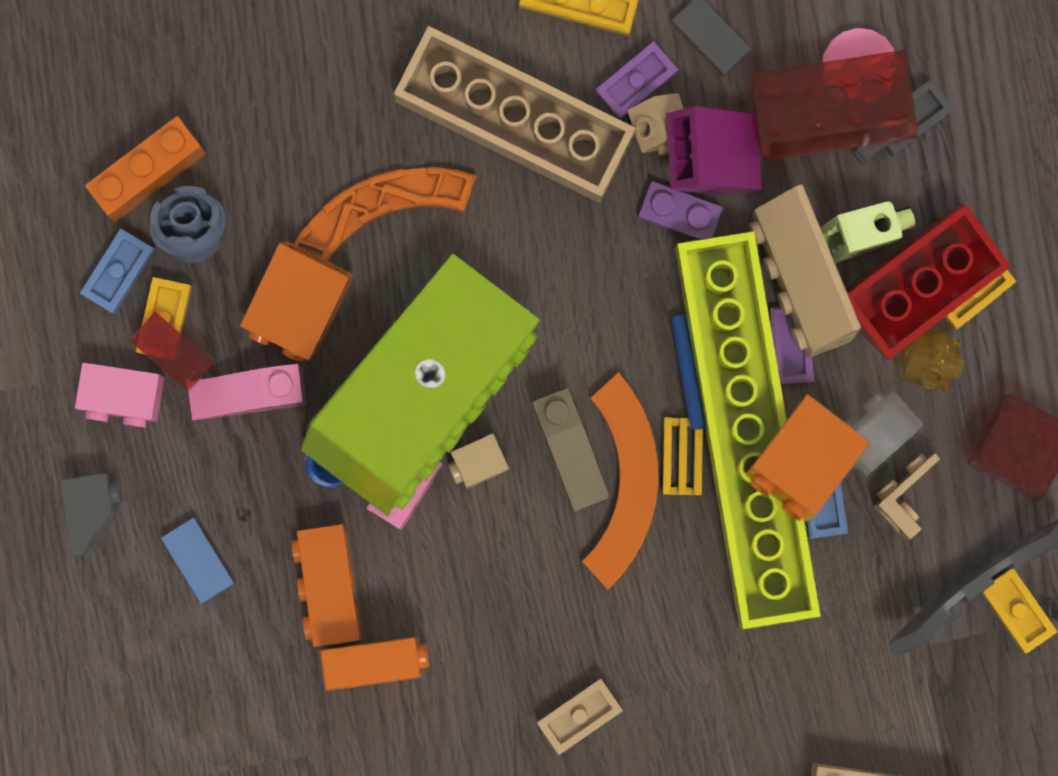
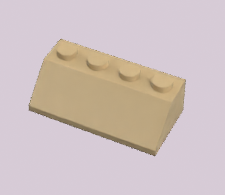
M801 184L756 208L751 217L752 222L748 226L750 232L754 231L756 244L761 243L766 257L763 258V265L769 279H776L781 291L777 294L780 308L784 315L790 314L795 328L791 329L795 345L799 351L804 349L807 358L850 343L861 329V326L804 187Z

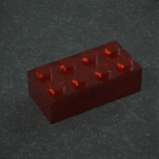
M906 49L751 73L764 161L917 138V121Z

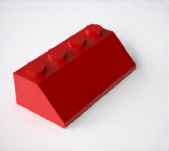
M965 204L951 208L845 290L861 326L859 332L889 360L1008 270L1011 265Z

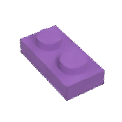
M653 41L595 90V93L616 118L622 120L628 115V109L645 101L678 73V69Z
M651 181L638 219L698 241L713 237L723 207L681 191L671 190L670 187Z

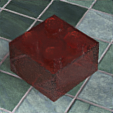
M1011 393L1005 395L1000 399L966 464L1033 501L1044 499L1058 473V419Z

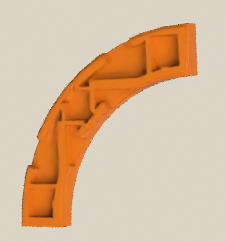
M439 167L399 169L376 175L357 183L328 202L310 223L305 226L294 244L330 261L339 247L352 234L371 221L391 212L416 207H438L464 213L477 177L474 174Z
M619 372L590 398L610 429L619 460V490L614 513L600 541L582 560L585 566L607 590L623 575L641 548L652 522L658 491V459L650 423L632 388Z

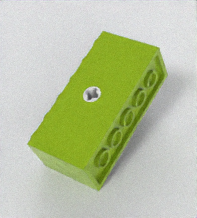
M452 254L312 421L301 451L387 517L390 516L396 507L403 511L415 496L416 490L422 481L426 482L439 466V461L446 451L449 453L454 448L468 424H473L484 410L485 404L491 395L495 396L507 381V376L513 368H517L528 355L530 347L538 338L534 330L540 319L456 255Z

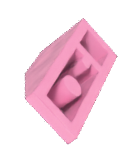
M299 364L261 368L187 382L193 421L307 405L303 370Z

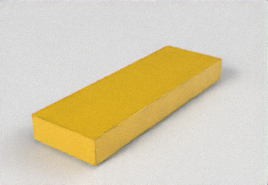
M520 0L519 7L629 36L638 0Z

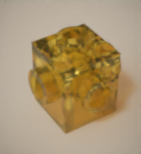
M930 331L923 333L910 343L905 355L902 380L921 385L927 389H935L947 393L952 379L959 380L964 368L965 358L960 357L961 340L941 333L937 334Z

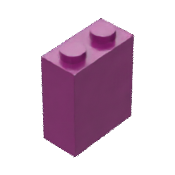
M697 106L666 113L671 190L728 196L762 190L757 114Z

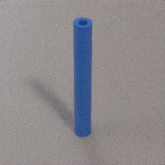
M678 315L671 318L689 423L691 430H699L705 428L706 424L686 316Z

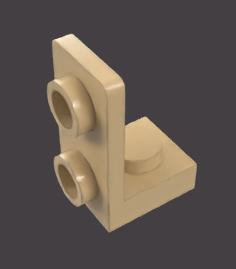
M922 453L905 467V470L909 473L899 483L892 479L876 494L880 500L874 505L875 509L904 540L912 539L921 530L916 523L919 516L906 502L903 501L899 505L896 499L940 460L936 453L930 454L927 457Z

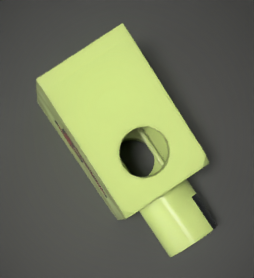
M891 201L837 215L821 226L820 229L834 263H838L890 246L902 238V232L915 228V218L909 207L895 210Z

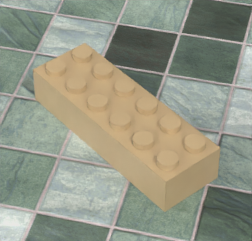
M430 26L427 27L394 92L396 103L598 203H601L636 130L635 127Z

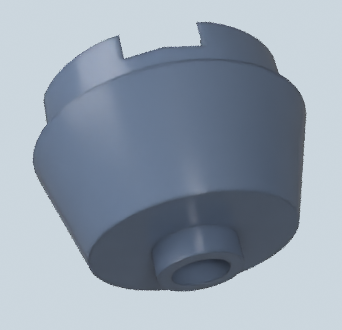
M196 186L177 187L174 189L175 194L167 197L160 204L158 200L155 202L150 215V234L154 243L174 259L189 264L199 263L210 258L218 250L226 225V214L220 202L207 194L205 189Z

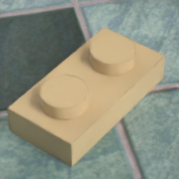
M600 678L537 721V724L558 755H560L623 710Z

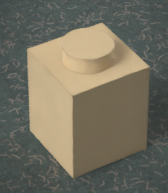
M490 434L452 451L451 454L454 461L447 463L456 484L464 481L467 489L509 471V467L494 434Z

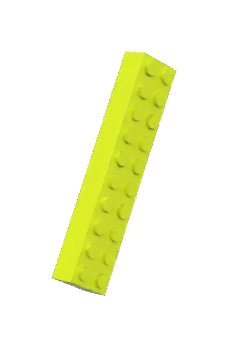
M753 231L679 243L676 246L675 254L706 424L705 431L739 628L748 629L821 617L804 520L801 519L799 521L789 516L781 507L783 503L771 494L765 496L758 492L750 484L752 479L745 474L787 421L755 233Z

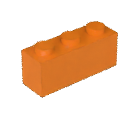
M176 116L87 183L85 187L106 215L116 223L205 156L206 153L180 118Z
M341 524L297 531L298 539L292 540V552L294 562L301 563L303 578L297 579L300 602L307 601L309 616L303 617L305 639H312L313 647L362 640L346 525Z

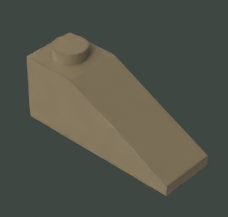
M566 388L533 401V410L574 512L610 498L569 389Z

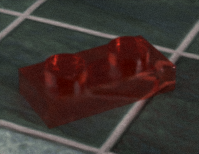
M156 312L150 316L129 340L188 392L215 364Z

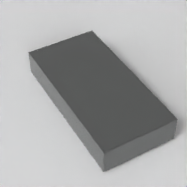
M693 0L671 21V24L722 77L728 74L751 52L749 45L705 0Z

